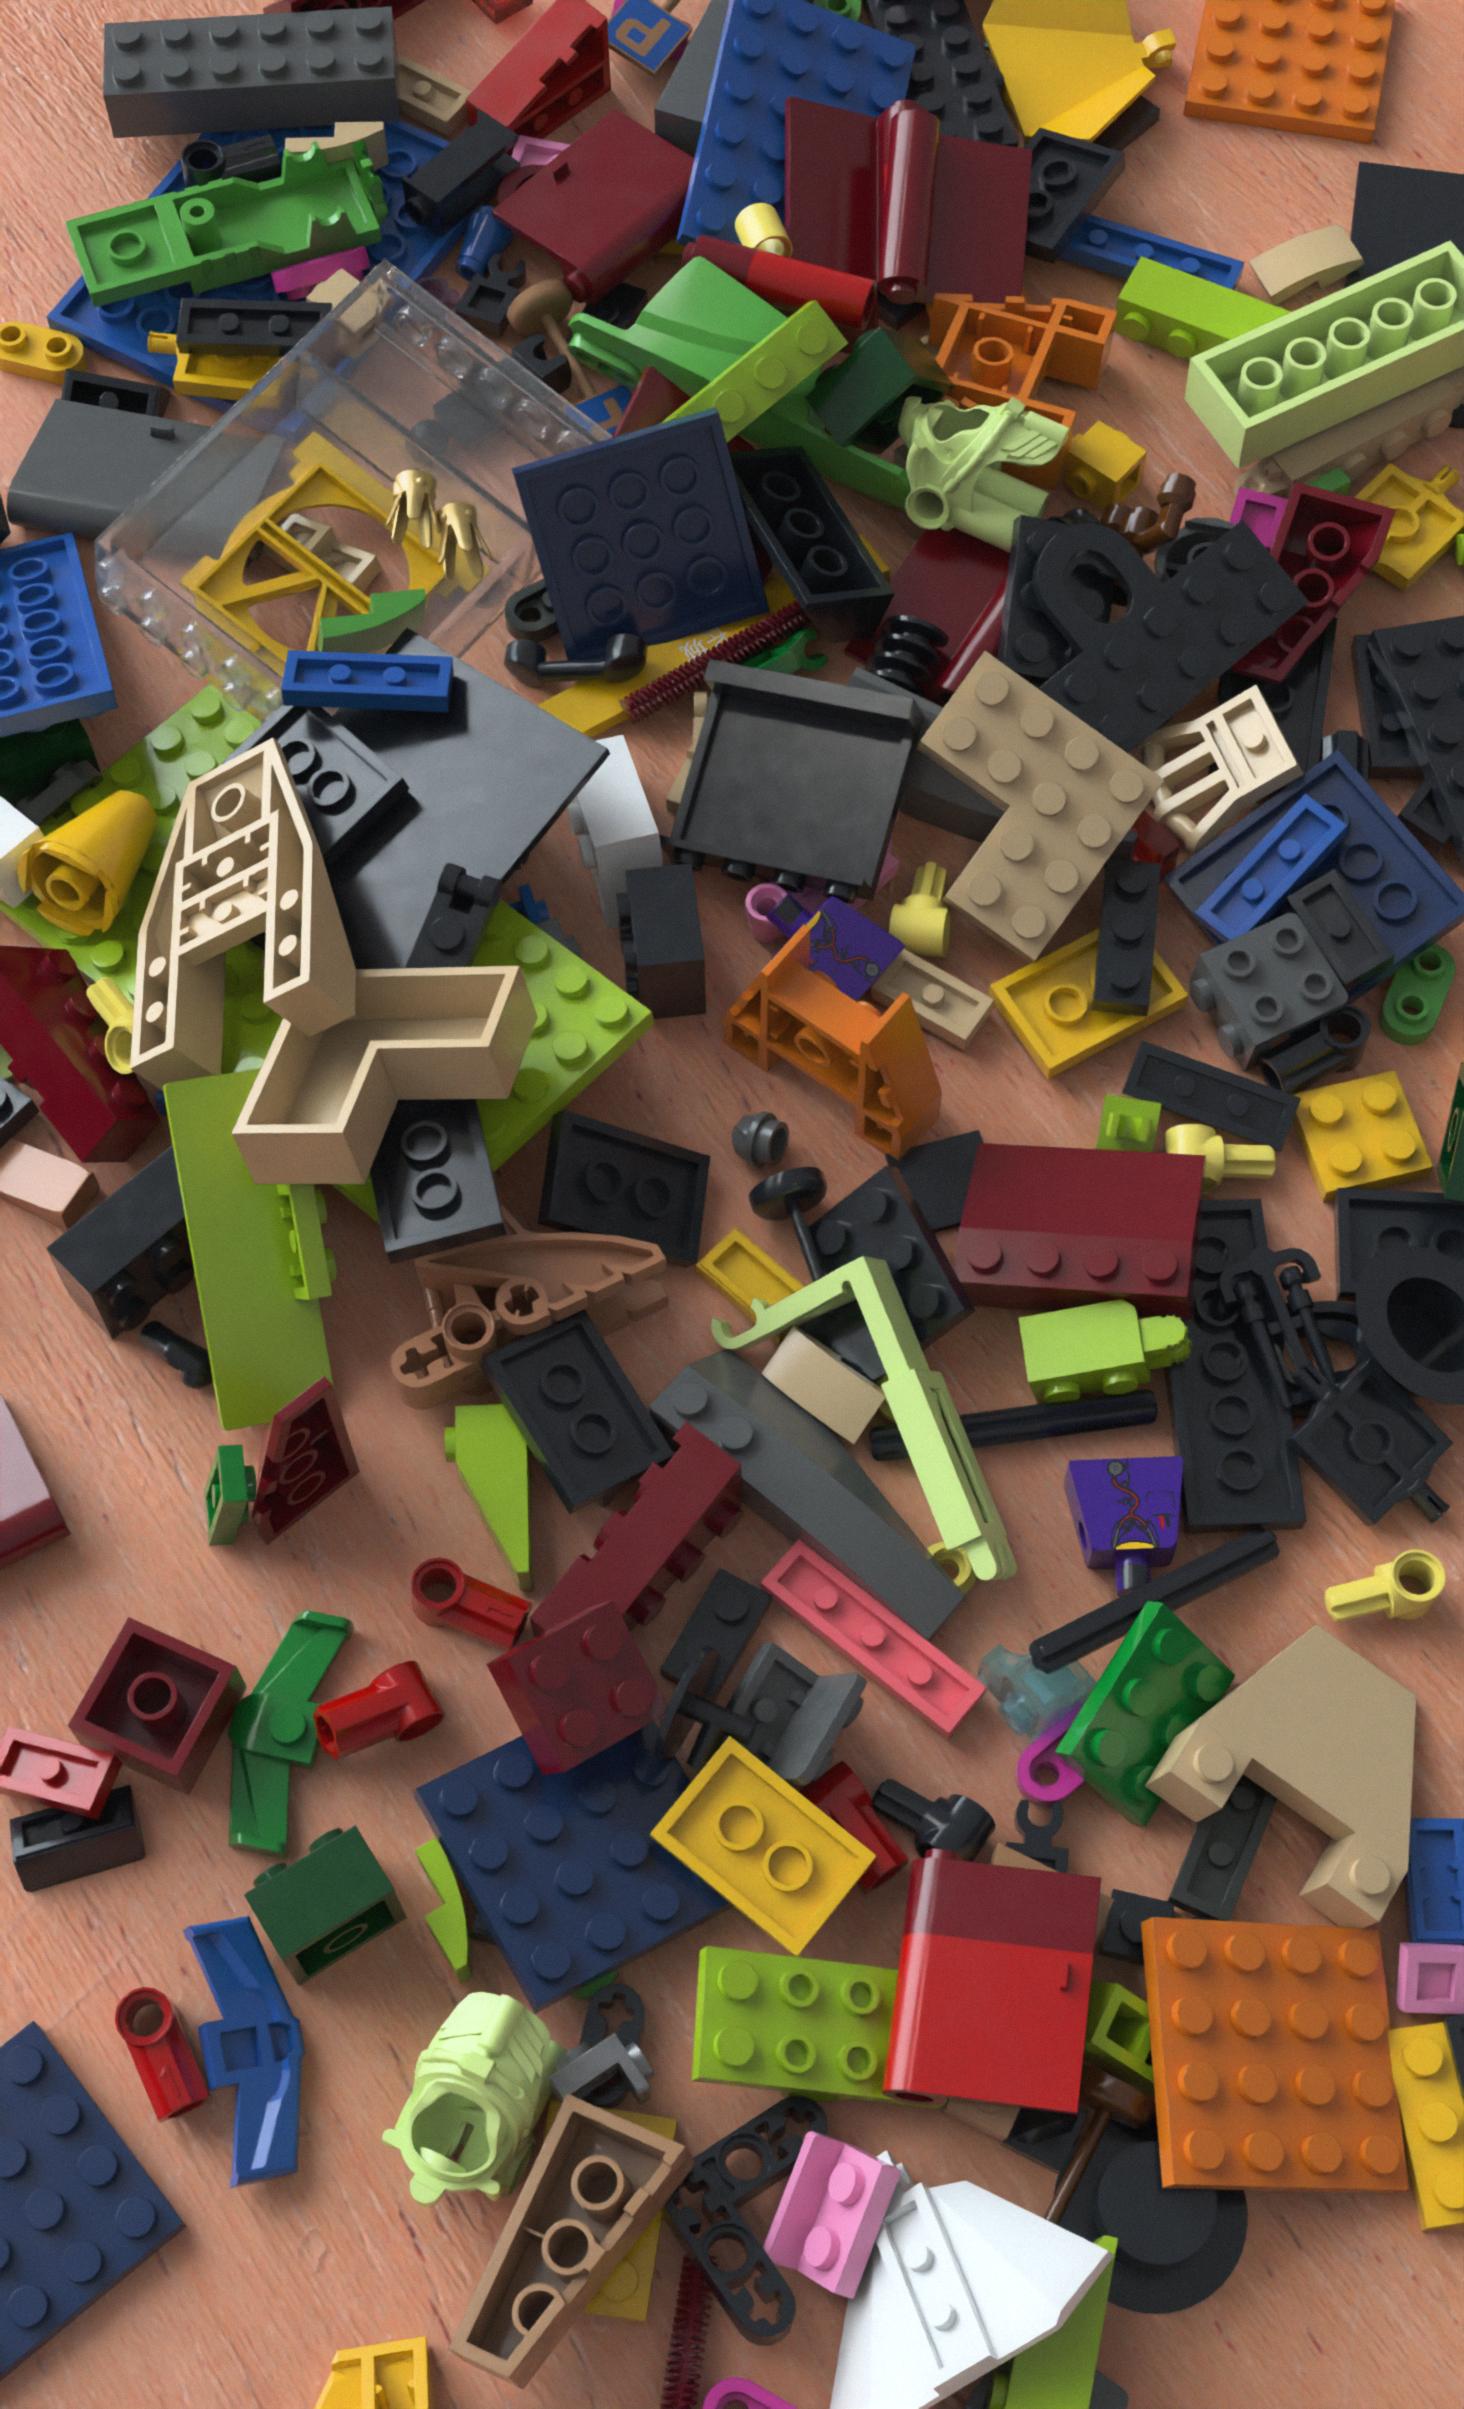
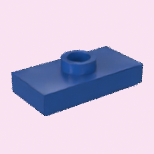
M1411 1818L1408 1871L1403 1878L1409 1943L1461 1944L1464 1946V1819Z

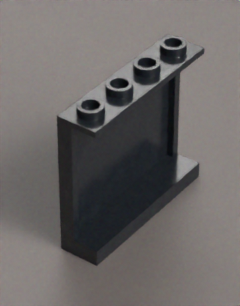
M709 659L704 681L712 690L671 835L670 837L659 835L661 848L671 858L670 862L673 865L692 863L693 871L697 872L702 870L703 865L719 868L722 875L742 882H752L753 876L771 879V884L778 885L785 891L802 893L804 887L823 890V896L829 899L833 896L846 904H854L856 898L873 901L924 720V715L915 699Z

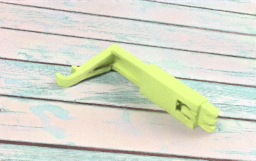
M862 1256L772 1306L766 1300L754 1297L750 1308L756 1313V1324L752 1329L736 1337L731 1332V1323L722 1319L712 1318L711 1331L715 1341L726 1349L742 1351L791 1329L793 1325H800L857 1299L889 1378V1381L881 1384L947 1551L966 1550L974 1573L981 1580H1008L1015 1576L1017 1564L1006 1539V1530L942 1373L930 1371L886 1260Z

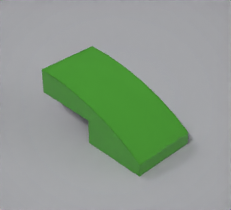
M425 589L373 593L370 595L369 614L320 618L319 651L371 653L393 644L406 628L414 631L423 624L426 603Z

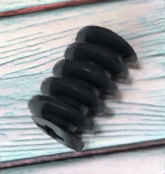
M902 615L889 617L882 626L883 635H880L874 643L875 653H872L867 658L866 670L923 698V689L914 682L928 683L933 677L932 672L923 664L937 665L940 662V654L933 647H945L949 642L948 635L934 624L918 617Z

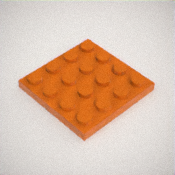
M1205 0L1183 115L1371 144L1396 0Z
M1151 1917L1141 1922L1162 2188L1397 2194L1409 2190L1400 2107L1392 2074L1388 2030H1391L1379 1929Z

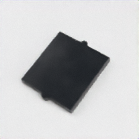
M979 1130L911 1147L900 1161L890 1154H885L887 1165L899 1169L933 1233L960 1226L979 1143H983Z

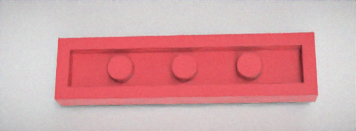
M800 1539L793 1544L760 1582V1589L772 1595V1600L947 1740L984 1697L987 1687Z

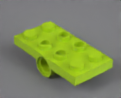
M706 1946L700 1950L692 2081L781 2091V2095L786 2098L790 2096H805L815 2102L853 2099L932 2109L945 2106V2104L923 2105L908 2103L882 2094L898 1969Z

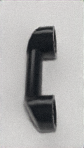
M617 634L607 640L605 658L546 662L547 651L541 644L531 640H515L506 647L504 665L516 679L533 687H542L543 683L603 679L610 683H622L637 676L643 670L647 660L648 646L638 636Z

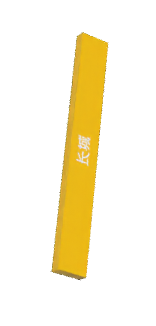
M860 534V539L888 581L890 578V568L866 538ZM783 576L764 585L769 612L667 643L648 646L646 664L643 670L632 679L622 683H610L605 679L581 681L536 706L586 736L593 738L629 719L626 712L620 706V699L624 701V697H629L630 693L635 694V691L637 689L640 691L642 686L646 688V685L648 683L651 685L653 680L657 682L658 677L662 678L664 674L668 676V672H673L674 668L679 669V666L681 664L684 666L686 661L690 663V659L693 658L695 660L697 655L701 657V653L704 652L706 654L708 649L712 651V647H717L718 643L723 645V640L728 641V638H733L734 634L739 635V631L744 632L746 627L750 629L751 624L755 626L757 621L760 623L762 618L766 620V616L769 615L771 617L773 612L777 614L778 609L782 611L783 606L787 607L788 603L793 605V601H797Z

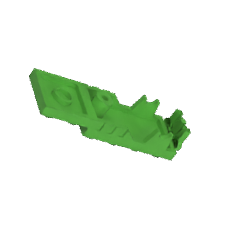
M317 141L312 142L310 150L302 155H294L290 153L289 149L284 150L282 174L279 178L261 183H255L234 176L225 180L221 178L210 181L207 185L185 188V191L178 193L174 191L65 221L68 235L94 308L188 281L193 294L269 274L274 270L321 256L382 242L379 226L385 222L389 214L384 200L382 182L379 175L375 176L373 163L368 156L365 141L352 143L355 156L354 163L352 158L328 164Z

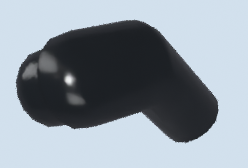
M159 1321L149 1322L143 1327L140 1333V1342L170 1366L182 1371L181 1381L185 1386L201 1389L211 1384L213 1378L207 1349L182 1337Z

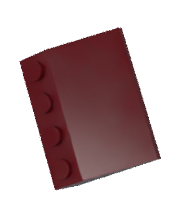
M979 1143L959 1228L954 1270L973 1306L1058 1311L1123 1299L1136 1307L1139 1317L1161 1316L1164 1318L1167 1314L1168 1316H1173L1174 1314L1177 1318L1181 1317V1320H1191L1206 1155Z

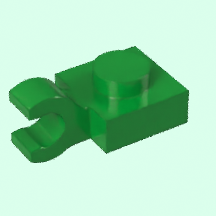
M801 629L793 633L781 645L769 646L768 649H763V652L752 655V658H747V661H742V664L738 665L790 675L799 669H820L827 663L828 658L825 654L815 653L806 658L804 647L808 641L815 639L818 634L816 630Z

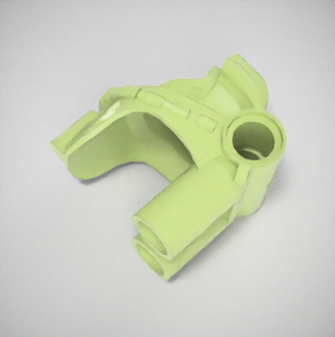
M1013 396L1007 403L1004 402L1000 406L977 405L966 410L955 407L954 403L949 399H945L944 402L928 403L925 405L920 403L922 399L920 397H907L898 422V432L905 445L910 449L906 461V471L911 488L905 504L907 515L913 523L921 528L930 530L940 527L944 531H950L955 527L966 534L1010 553L1014 520L1020 515L1041 519L1049 501L1050 493L1001 472V462L1028 467L1043 466L1057 456L1067 441L1070 428L1035 412L1024 411L1026 405Z
M486 1992L469 1994L457 2005L432 2039L428 2049L421 2052L416 2064L415 2083L412 2094L399 2116L395 2129H387L383 2133V2145L399 2149L406 2165L414 2174L409 2185L410 2193L415 2202L421 2207H434L439 2203L445 2191L466 2193L480 2190L494 2202L499 2201L504 2196L510 2197L528 2165L536 2142L532 2132L553 2093L549 2077L558 2071L554 2063L568 2050L551 2040L545 2023L512 1997L503 1994L498 1996ZM459 2144H462L465 2147L455 2163L451 2158Z

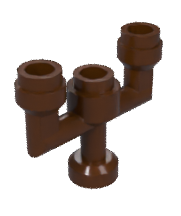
M1168 474L1165 481L1161 484L1157 496V501L1161 507L1159 514L1146 507H1134L1131 509L1121 504H1110L1106 507L1105 513L1101 515L1099 522L1101 525L1121 534L1143 559L1144 555L1155 552L1158 547L1177 538L1183 514L1193 507L1196 497V482L1184 474ZM1114 580L1112 604L1127 607L1126 593L1122 585Z

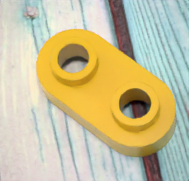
M19 321L0 325V369L2 371L53 384H64L66 369L85 372L87 359L83 345L77 337L66 332Z

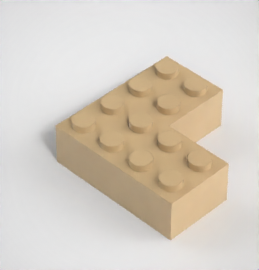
M984 651L922 737L917 747V750L1005 812L941 901L1028 964L1034 962L1165 780L991 654Z
M520 966L356 969L355 1016L311 1037L283 1018L232 1131V1135L254 1183L365 1184L398 1100L508 1099L538 1019Z

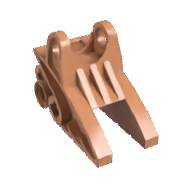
M500 1203L507 1235L415 1259L417 1275L427 1314H429L431 1330L404 1342L397 1347L392 1355L391 1369L399 1398L405 1405L413 1409L426 1410L438 1406L462 1393L478 1396L489 1393L494 1388L480 1367L484 1356L518 1341V1335H528L540 1331L583 1309L586 1310L603 1338L628 1326V1320L636 1322L669 1306L668 1295L662 1284L648 1279L666 1270V1258L658 1244L616 1235L577 1232L537 1233L524 1229ZM504 1327L502 1343L499 1344L496 1330ZM448 1355L450 1364L448 1368H445L443 1357ZM421 1370L426 1377L419 1379L414 1372Z

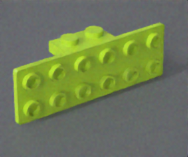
M261 1068L169 1082L163 1086L220 1425L223 1430L227 1431L270 1423L279 1410L323 1376L333 1386L319 1298L332 1296L330 1283L335 1282L337 1278L333 1252L330 1247L324 1248L321 1225L327 1222L324 1196L320 1189L314 1190V1184H255L232 1135V1131Z

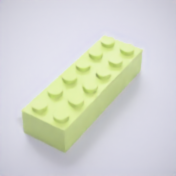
M1450 240L1190 358L1185 401L1239 470L1464 366V256Z

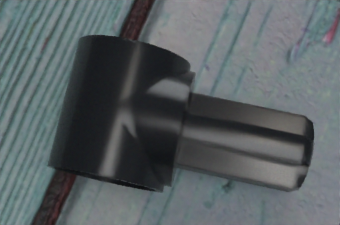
M887 1779L879 1785L872 1799V1808L875 1812L916 1835L914 1844L920 1858H925L926 1850L946 1849L962 1854L963 1861L973 1862L996 1829L994 1819L981 1805L959 1794L950 1795L948 1799L939 1797L935 1802H932L894 1779Z

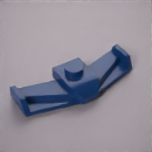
M249 1916L188 1926L183 1930L184 1936L190 1942L223 2017L221 2020L206 2022L198 2027L209 2091L236 2086L230 2189L298 2172L302 2058L306 2054L300 2020L291 2011Z

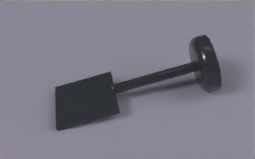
M799 1167L779 1172L760 1182L749 1193V1202L754 1214L764 1220L777 1221L790 1218L812 1281L815 1282L826 1275L803 1213L817 1206L826 1196L827 1181L823 1171L819 1168ZM857 1299L824 1313L799 1327L842 1356L840 1361L874 1383L887 1376Z

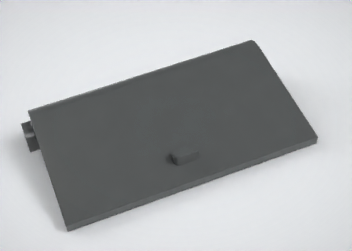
M56 398L12 479L7 495V517L12 525L59 534L73 532L75 537L199 560L208 557L213 562H218L230 537L239 524L254 509L261 505L287 449L286 440ZM256 542L244 568L250 566L252 559L258 560L261 557L264 542Z

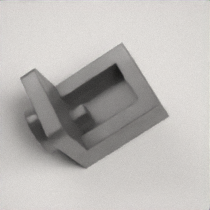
M613 2033L591 2049L587 2042H583L567 2051L554 2063L558 2071L549 2077L551 2089L561 2105L566 2094L582 2100L618 2074H620L638 2104L642 2105L651 2099V2088L647 2080L654 2076V2072L634 2042L624 2048L617 2035Z

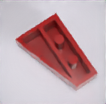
M556 0L465 99L468 127H473L477 123L479 108L518 134V137L523 135L544 139L610 91L611 78L607 17L585 0ZM515 145L506 154L512 156Z

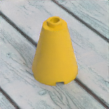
M125 790L117 791L31 845L21 855L16 870L19 885L24 894L31 888L35 896L41 901L36 908L38 912L61 929L80 936H91L95 930L103 929L102 933L107 931L118 918L157 829L158 819L152 804L138 793Z

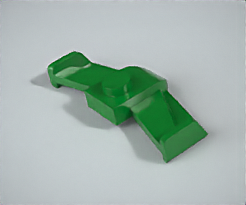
M304 1610L297 1614L251 1694L236 1704L227 1734L233 1743L228 1847L288 1860L291 1766L309 1770L314 1768L320 1743L316 1736L313 1713L316 1707L322 1704L313 1703L311 1700L346 1639H349L352 1635L354 1627L350 1620L309 1610Z

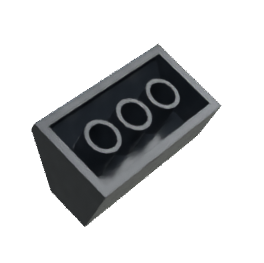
M793 446L729 452L745 516L806 615L829 644L873 638L895 593L803 447Z

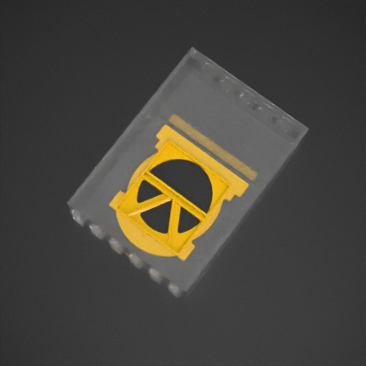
M384 259L94 540L97 594L100 601L112 613L116 615L123 613L136 623L142 635L156 647L165 646L179 657L181 665L190 675L199 680L205 678L218 688L222 698L229 706L239 712L248 711L259 719L262 725L283 705L282 681L288 650L293 649L269 637L254 621L248 610L249 607L319 587L308 648L306 650L319 651L320 618L335 617L338 601L355 615L369 614L370 598L276 525L277 522L291 514L310 508L342 507L364 513L385 526L394 504L393 486L396 476L401 472L414 470L415 468L431 474L437 481L435 490L437 497L434 500L436 513L441 507L450 503L465 502L473 505L477 510L478 530L494 558L493 561L489 560L476 536L484 568L482 578H476L472 574L465 552L461 550L459 543H456L455 574L452 580L447 581L445 579L443 563L439 565L441 533H437L433 520L432 545L429 549H425L421 545L418 519L413 520L409 518L404 539L400 544L409 567V590L425 589L426 595L423 624L415 629L414 632L460 659L505 612V604L509 597L531 585L542 573L511 468L608 440L613 436L393 264ZM395 516L392 523L387 528L391 533L393 531ZM257 541L264 542L299 570L296 573L252 585H245L243 583L244 567ZM392 644L369 654H385ZM322 707L331 716H333L339 709L332 707Z

